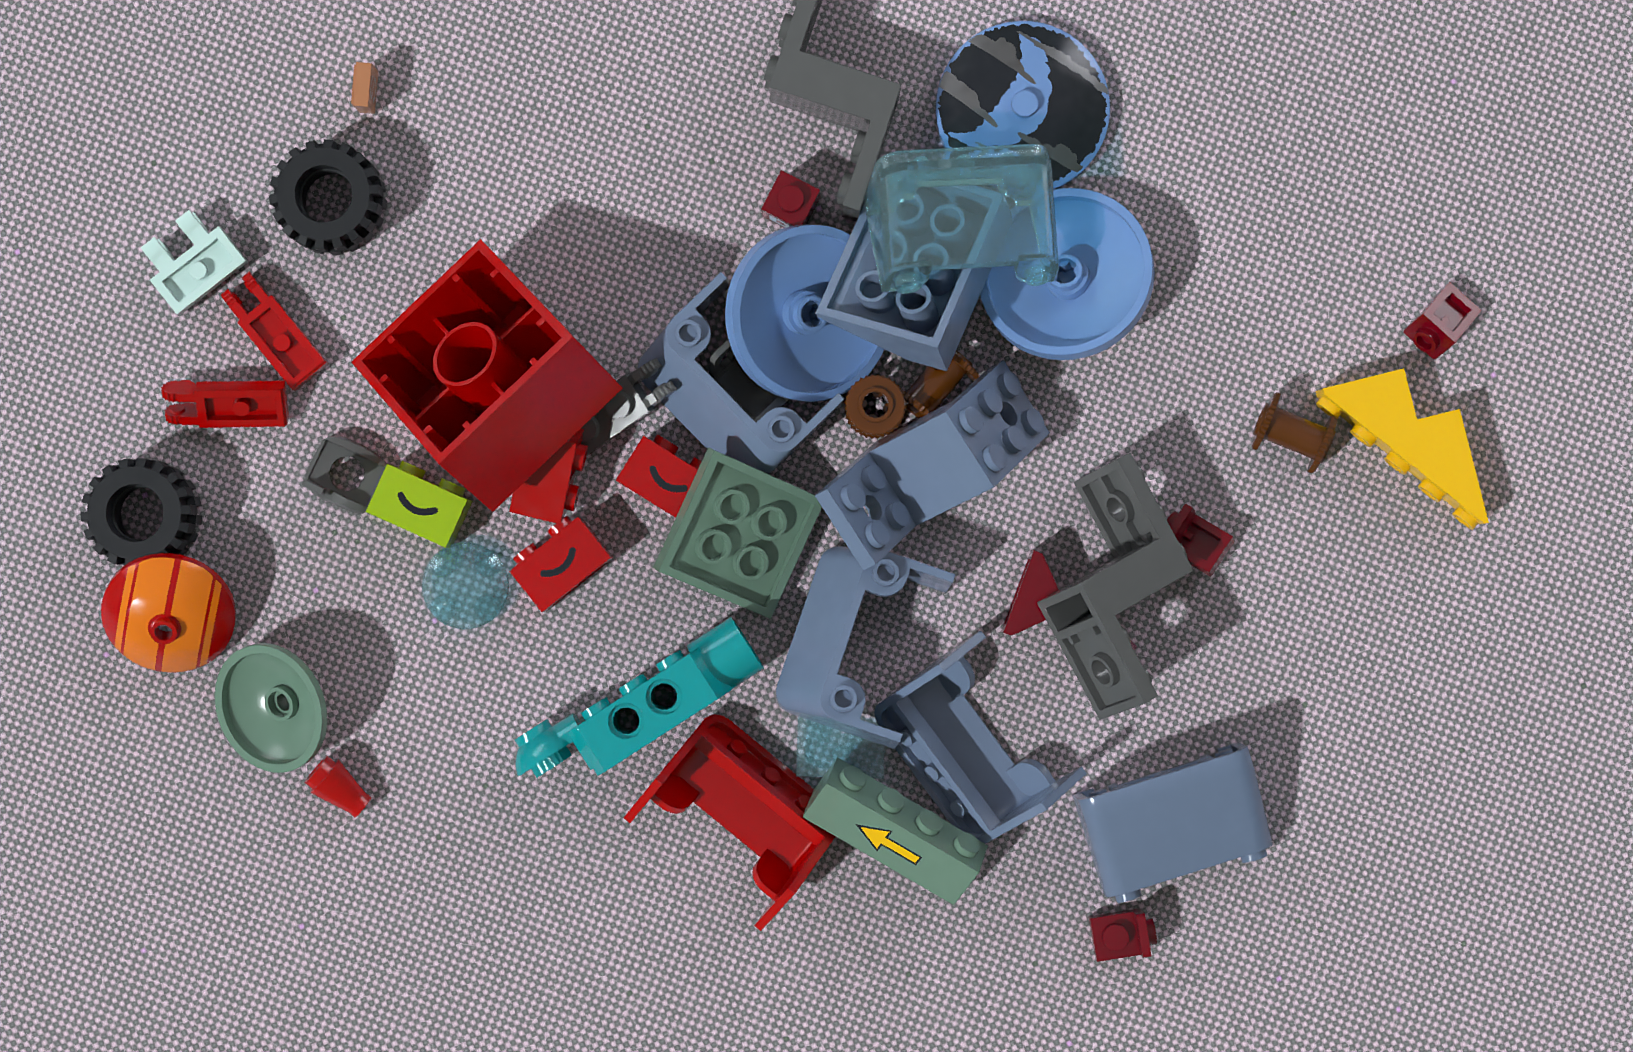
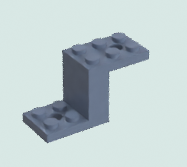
M1002 360L991 366L950 403L877 440L821 489L815 497L861 568L865 570L876 565L917 525L994 488L1050 432L1045 426L1042 415L1033 407L1022 390L1018 377L1010 371L1005 361ZM863 506L867 509L869 516L866 514Z

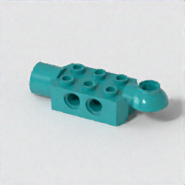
M730 617L689 643L687 648L690 654L684 656L682 651L678 650L656 664L660 673L647 680L643 673L620 687L618 690L623 696L611 704L608 698L605 697L581 712L585 719L584 722H581L573 713L553 726L546 719L516 738L514 741L519 747L515 759L517 777L530 769L536 778L543 775L572 756L567 748V745L572 742L590 770L594 769L597 776H599L763 670L764 666L734 619ZM667 683L676 690L677 701L675 705L664 706L657 701L655 691L659 684ZM622 708H631L637 712L639 716V726L637 729L628 730L620 724L619 713Z

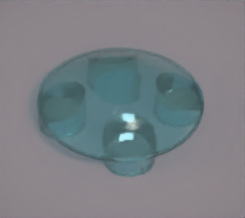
M455 543L450 548L441 549L431 558L423 574L422 594L427 608L436 619L453 628L474 629L489 623L500 614L508 598L509 578L504 564L497 554L476 543Z

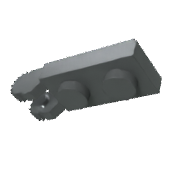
M657 358L618 379L617 382L623 389L581 428L584 429L581 444L588 446L587 455H590L654 411L656 404L677 390L672 381L659 385L647 396L639 384L644 379H648L656 374L662 367Z

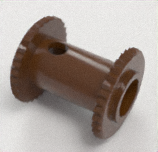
M956 350L948 371L927 366L907 392L902 391L906 401L904 405L913 415L921 418L938 409L965 375L974 381L980 375L972 367V363Z
M879 374L876 376L871 375L870 377L865 376V378L855 381V385H852L851 390H848V395L844 402L846 404L844 406V413L846 414L848 424L851 425V429H855V433H859L860 436L864 435L865 438L870 437L871 439L874 437L877 439L879 437L883 438L885 435H889L890 432H894V429L898 428L901 420H903L904 410L906 409L904 405L906 403L904 400L905 395L902 394L903 390L899 389V385L895 384V381H891L890 377L886 378L884 375L880 376ZM867 398H881L886 403L883 406L885 414L879 418L875 414L868 416L864 412L868 405Z
M1278 392L1273 393L1269 402L1265 403L1253 430L1252 449L1257 450L1262 440L1265 439L1310 458L1307 472L1314 473L1319 464L1323 463L1336 433L1334 430L1337 418L1332 415L1325 426L1316 424L1277 407L1281 394Z

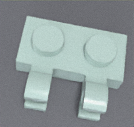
M190 210L175 220L194 244L175 260L164 243L155 237L141 247L145 255L159 270V273L150 279L151 283L177 315L183 314L248 263V260L221 227L218 226L209 233L194 212L191 213Z

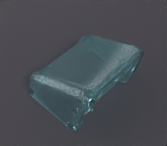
M1039 144L901 150L888 153L876 162L865 195L864 205L882 292L897 291L902 294L916 292L927 282L933 270L1014 266L1015 277L1019 281L1031 286L1054 282L1059 270L1052 165L1046 147Z

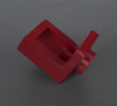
M1185 504L1179 513L1174 511L1167 519L1176 539L1184 547L1190 565L1211 577L1234 544V537L1196 515L1194 508L1188 504Z

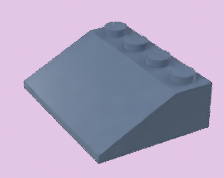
M883 163L816 311L817 317L906 360L948 371L1012 222L1004 195Z

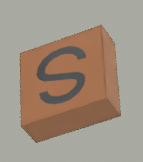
M356 62L354 64L351 104L359 113L375 114L378 70L372 63Z

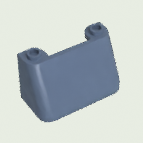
M1239 742L1218 748V752L1215 753L1216 758L1206 754L1200 756V759L1119 785L1116 783L1108 785V792H1106V789L1094 791L1092 788L1072 795L1102 891L1106 897L1115 896L1117 903L1130 901L1142 896L1140 889L1240 857L1242 863H1248L1267 856L1266 848L1271 847L1273 842L1253 761L1247 745Z

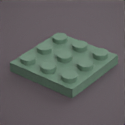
M708 447L653 568L660 573L771 619L822 506L815 497V494Z

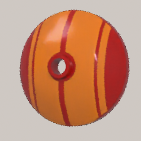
M158 553L137 558L124 565L115 573L103 595L101 619L109 640L127 659L150 670L176 673L202 667L222 653L233 635L236 622V607L229 587L212 568L188 556ZM166 625L171 628V631L160 630L158 626Z

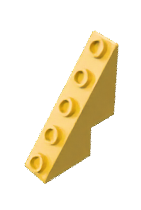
M1404 368L1315 391L1319 399L1316 405L1330 417L1333 415L1337 419L1341 416L1353 426L1350 433L1368 447H1371L1373 444L1377 445L1387 454L1384 460L1393 469L1403 475L1409 471L1421 481L1418 488L1436 502H1440L1443 499L1455 509L1452 515L1461 524L1473 530L1478 524L1489 523L1460 409L1417 419Z

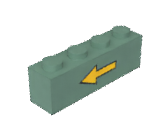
M838 757L813 790L803 814V818L952 905L958 901L979 874L988 845L978 840L974 835L962 831L940 818L935 812L923 808L901 795L897 790L887 787L865 774L858 767L850 765Z

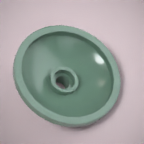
M257 643L246 646L233 653L225 661L219 671L215 685V708L221 729L233 749L251 765L274 773L293 771L311 761L320 750L325 739L327 708L322 689L309 667L291 651L270 643Z

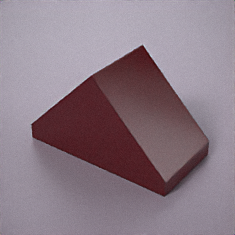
M1032 550L1029 554L1001 629L1002 633L1012 636L1046 620L1037 602L1059 589L1043 554L1038 551Z

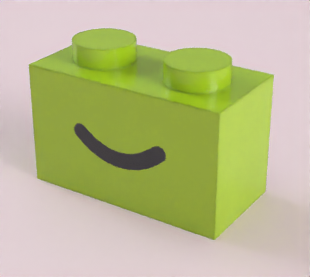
M403 460L399 468L387 464L366 512L440 546L452 548L473 502L463 497L466 488L443 478L439 485L423 479L425 470Z

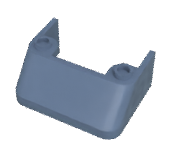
M720 272L672 318L642 355L638 368L652 359H658L662 367L656 374L648 379H644L642 381L643 384L653 392L659 385L672 381L677 390L661 402L706 449L708 447L771 475L844 404V398L839 393L836 394L808 423H805L793 410L784 407L768 411L760 420L755 422L695 360L707 348L711 339L709 324L700 313L729 286L727 277Z
M835 546L825 551L819 560L777 683L776 699L779 706L784 711L798 717L895 749L900 743L903 734L860 720L865 706V693L860 684L855 680L838 674L865 592L881 597L893 596L904 587L907 580L946 593L953 583L955 574L888 552L876 565L863 570L848 547Z
M979 631L941 656L876 706L874 714L878 726L903 734L900 743L895 748L947 820L952 825L974 835L978 840L986 844L1046 811L1087 773L1081 766L1056 781L1048 768L1034 759H1023L1014 764L964 696L975 684L972 666L964 658V655L986 638L982 631Z

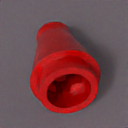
M325 756L304 782L312 788L311 794L343 809L354 818L362 812L372 798L362 789L339 759L333 761L329 756Z

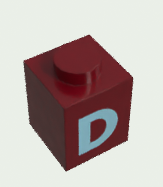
M781 170L761 208L762 217L784 228L794 225H805L808 223L821 198L820 190Z

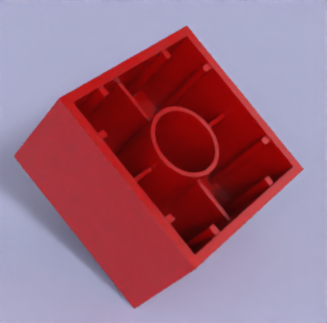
M481 239L351 361L435 461L492 512L623 389Z

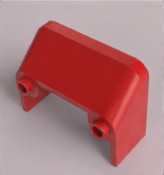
M717 714L709 715L701 722L624 816V819L631 823L650 799L663 810L674 814L686 811L694 802L755 852L760 858L753 867V879L759 889L772 899L754 925L760 931L795 895L836 837L803 818L814 788L731 720Z

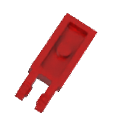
M249 271L241 278L246 288L261 302L256 308L248 312L238 295L229 289L220 295L238 317L239 321L237 323L293 391H296L329 363L275 296L269 295L257 278Z
M175 380L166 382L161 387L162 398L165 401L196 402V404L174 403V405L166 407L165 418L172 425H199V428L285 427V425H288L289 412L285 380L203 381L196 383L191 380Z

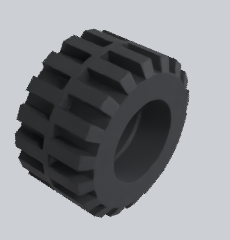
M324 139L323 144H318L315 140L305 143L306 148L303 150L295 147L288 152L292 157L287 162L281 159L277 165V168L281 170L278 178L272 176L270 186L274 188V194L269 195V202L275 208V212L272 214L276 222L283 227L282 231L303 247L323 255L325 252L332 255H343V250L348 249L353 252L360 248L359 243L363 240L369 242L374 237L371 232L375 226L380 228L384 221L381 217L382 210H387V200L383 196V192H386L385 184L380 179V173L375 166L352 146L345 143L340 145L334 140ZM340 174L350 182L352 188V199L346 212L330 222H318L311 218L306 208V196L311 185L325 175Z
M127 458L119 460L118 465L106 466L102 469L104 475L94 477L89 485L93 487L91 494L84 493L82 502L88 505L87 512H80L81 521L87 522L89 529L83 532L87 540H94L96 545L92 548L99 555H106L108 557L107 561L115 565H126L137 558L151 554L172 553L184 555L189 551L186 548L189 542L195 543L199 535L194 532L196 524H202V515H197V507L202 506L200 497L194 496L192 490L196 489L191 480L183 478L184 473L179 469L156 460ZM138 488L153 490L163 506V520L159 529L154 535L145 540H138L130 536L125 530L121 519V510L125 499Z

